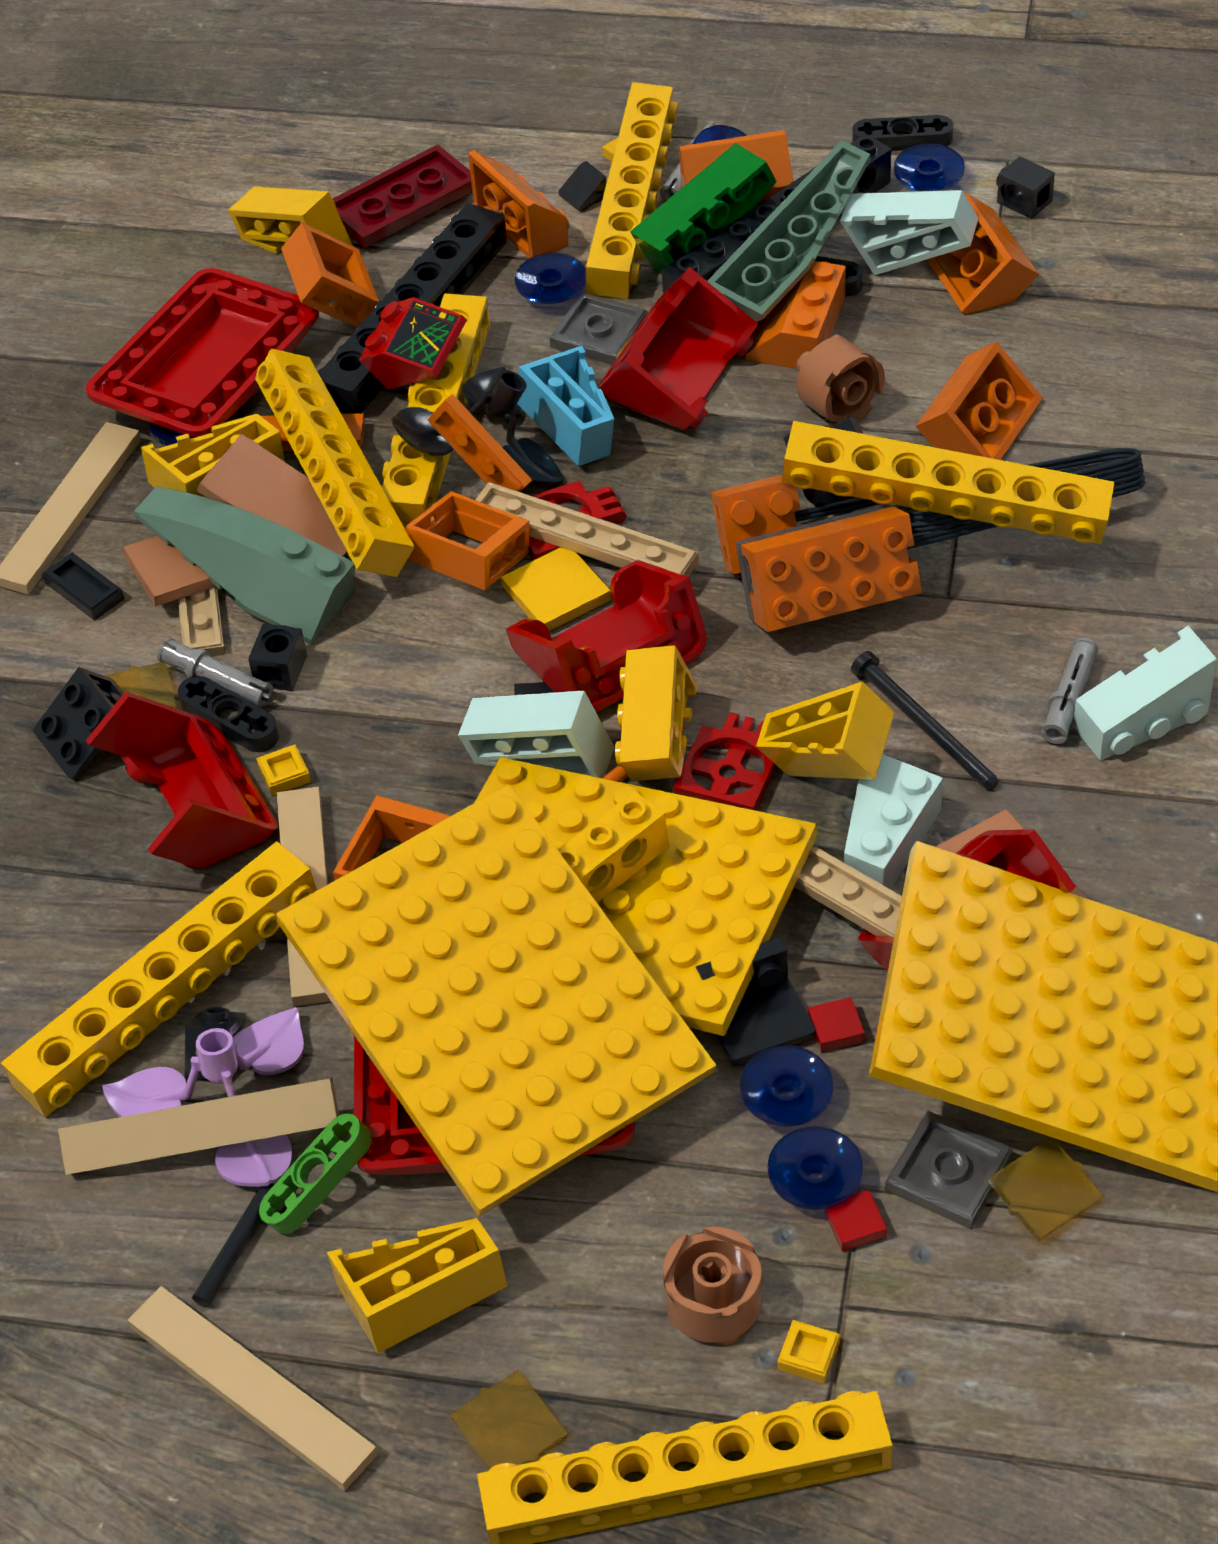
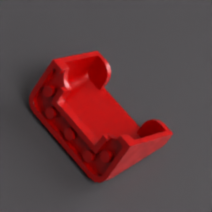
M689 267L652 306L597 388L602 389L605 399L609 402L683 431L689 426L696 429L708 414V411L704 409L707 400L704 398L728 361L735 354L741 358L752 346L754 339L750 336L758 323Z
M636 560L618 570L611 580L610 592L614 606L551 638L547 626L540 620L533 618L521 620L506 628L511 647L554 693L585 691L593 708L598 712L624 698V692L620 684L621 667H626L627 650L675 645L685 664L696 659L703 652L707 641L706 630L690 577Z

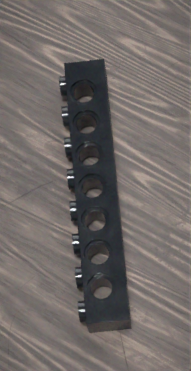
M867 134L852 142L851 145L869 153L871 157L852 194L876 193L891 183L892 149ZM812 170L662 269L663 294L689 267L708 281Z
M467 203L457 215L452 217L450 223L441 234L433 239L427 250L420 257L416 258L413 266L406 274L396 281L394 287L385 298L376 304L375 309L364 322L357 326L350 338L343 345L339 346L329 362L318 370V374L341 414H362L385 387L359 361L366 348V339L376 330L382 319L380 315L383 309L393 301L399 302L413 297L440 307L444 293L463 295L507 243L504 214Z

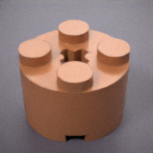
M834 335L818 344L812 351L804 352L796 364V368L799 371L796 385L800 400L834 423H839L848 417H856L857 421L863 419L874 407L870 404V401L875 392L880 395L884 387L885 373L882 364L841 335Z
M713 1226L703 1228L702 1233L688 1237V1233L678 1238L668 1250L663 1263V1281L666 1310L671 1324L688 1337L698 1341L718 1343L725 1346L737 1342L741 1335L754 1325L760 1315L763 1303L761 1263L750 1241L734 1230Z

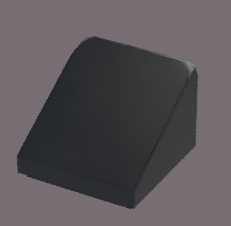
M584 161L559 189V196L578 211H582L603 199L607 184L606 176L590 163Z

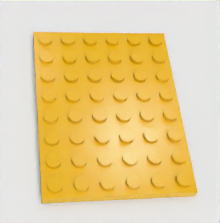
M500 757L475 802L509 784L557 849L633 791L638 792L665 814L669 848L597 904L687 1026L725 1036L754 974L753 959L760 945L769 941L818 836L817 824ZM711 961L712 971L716 976L702 980L696 966Z
M509 784L276 913L277 923L478 1217L715 1072L716 1064Z
M916 841L910 850L869 1076L1218 1192V943L1072 893H1063L1055 887Z

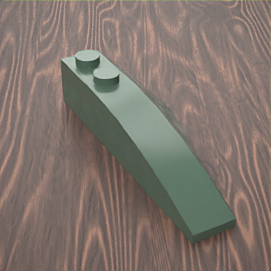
M841 140L707 282L756 322L763 320L810 270L871 160L870 154Z
M158 486L134 510V517L167 545L173 544L179 549L186 561L193 566L197 565L209 575L211 583L218 589L224 588L235 597V603L244 611L272 625L301 628L304 642L310 645L314 643L354 594L355 565L351 560L254 513L213 499Z

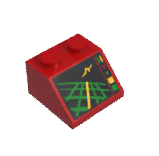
M414 297L399 302L393 301L381 312L380 317L382 319L376 330L366 339V348L359 361L388 390L437 377L467 319L461 314Z

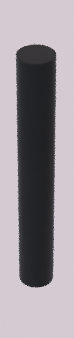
M273 1183L259 1187L192 1296V1299L198 1305L209 1307L261 1222L262 1219L259 1214L260 1204L266 1193L274 1186Z

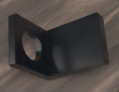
M209 1007L200 1011L185 1025V1078L189 1077L192 1068L190 1059L196 1056V1040L198 1036L204 1031L214 1028L227 1030L233 1035L245 1023L246 1013L229 1012V1009L222 1007ZM199 1071L197 1079L208 1080Z

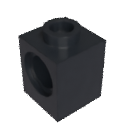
M1019 156L1008 167H1004L997 176V203L1030 219L1034 218L1053 201L1055 172Z
M263 623L248 658L252 676L272 684L273 689L293 692L307 658L302 629L286 625L279 626Z

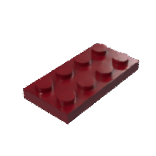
M437 144L332 199L335 202L346 232L362 247L367 248L473 192L471 174L467 167Z

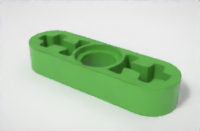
M342 1114L334 1118L263 1197L259 1208L261 1219L280 1234H289L297 1230L368 1151L372 1142L371 1130L353 1114ZM348 1134H351V1138L347 1142H345L344 1139L346 1138V1136ZM331 1152L336 1155L333 1159L328 1156ZM324 1164V1171L320 1178L313 1183H308V1176L311 1170L317 1165ZM299 1188L304 1191L301 1195L296 1193ZM284 1206H286L287 1209L282 1214L280 1211Z

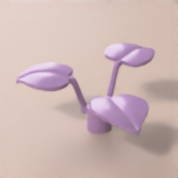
M295 1007L274 1014L244 1028L234 1037L227 1030L220 1028L204 1031L196 1040L198 1056L190 1059L192 1068L187 1083L184 1076L174 1068L153 1067L136 1072L121 1081L103 1085L104 1096L111 1109L119 1117L181 1106V1101L191 1098L199 1071L214 1084L224 1083L228 1097L236 1096L232 1078L238 1066L241 1070H247L252 1067L258 1074L274 1075L289 1070L301 1060L304 1053V1038L300 1025L299 1011ZM287 1135L221 1146L215 1155L216 1168L221 1177L232 1184L249 1187L267 1186L270 1183H276L291 1167L293 1159L292 1146Z

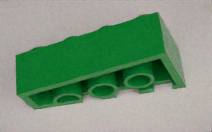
M735 143L639 223L630 233L653 270L662 275L664 267L752 210L777 181L765 160Z

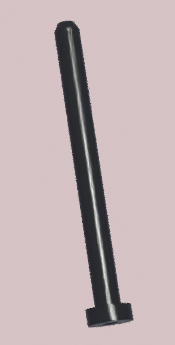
M865 651L854 660L851 666V673L859 680L868 679L984 788L991 790L997 786V776L879 668L880 660L871 651Z

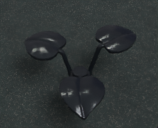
M505 367L487 370L469 378L462 389L466 400L473 405L469 412L474 416L479 410L484 409L488 414L492 413L500 419L509 420L506 441L509 445H505L502 448L532 479L530 483L541 485H557L562 483L563 477L549 454L540 445L528 438L515 439L516 420L522 412V408L517 403L527 387L525 380L519 374L506 370ZM408 407L400 410L396 416L392 417V424L399 436L415 450L431 456H443L452 452L453 447L428 422L427 419L433 414L428 409Z

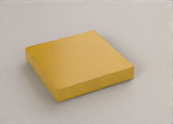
M562 547L501 577L502 587L529 618L543 622L549 631L611 601L610 589L576 552Z

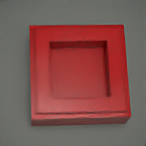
M852 997L808 1007V1015L816 1029L815 1038L820 1052L865 1042V1032Z
M869 1190L824 1204V1213L842 1252L887 1237V1227Z

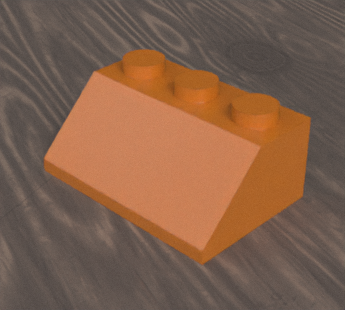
M785 130L679 146L681 188L736 143L765 160L777 181L756 205L758 206L793 182Z
M475 150L468 153L474 205L504 214L507 239L534 263L569 245L567 231L569 229V221L562 210H557L547 201L543 193L537 192L527 183L524 176L518 175L507 164Z
M966 193V198L978 216L971 246L927 259V261L960 311L968 315L1014 302L1039 276V273L995 210Z
M814 261L810 270L769 314L758 322L752 337L754 343L746 352L745 360L797 369V361L804 352L812 351L818 344L831 338L845 302L846 266Z
M996 341L965 356L916 427L935 448L1001 460L1043 397Z

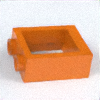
M301 222L281 248L300 302L357 328L371 314L379 302L359 249ZM331 300H336L333 304L329 303Z
M450 491L406 526L405 530L415 546L407 560L486 590L529 554L530 521ZM454 531L480 541L482 544L474 549L446 537Z
M376 795L333 871L334 880L371 861L384 837L405 842L447 819L450 815Z

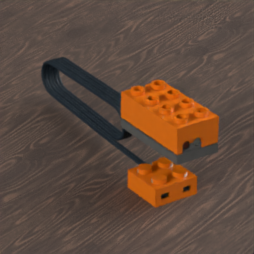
M1134 448L1107 449L1027 464L1029 466L1113 481L1115 486L1112 498L1135 492L1143 488L1146 483L1144 480L1145 475L1143 474V464L1141 463L1142 453ZM782 475L710 492L724 567L733 575L741 573L749 618L767 632L922 593L918 563L908 557V549L999 527L992 523L971 519L963 520L951 515L947 516L930 511L920 512L913 508L899 505L892 506L890 504L803 525L799 522L879 505V503L862 498H853L801 510L797 487L781 483ZM929 532V533H925V534L913 536V534H915V533Z

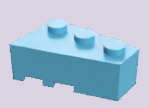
M583 345L519 366V375L525 380L527 387L517 404L578 466L610 455L614 417L602 389L597 388L594 381L595 373L592 367H588Z

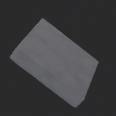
M581 292L550 336V347L567 351L583 345L586 358L612 365L648 311Z
M927 1110L886 1179L885 1190L972 1229L1013 1155V1148Z

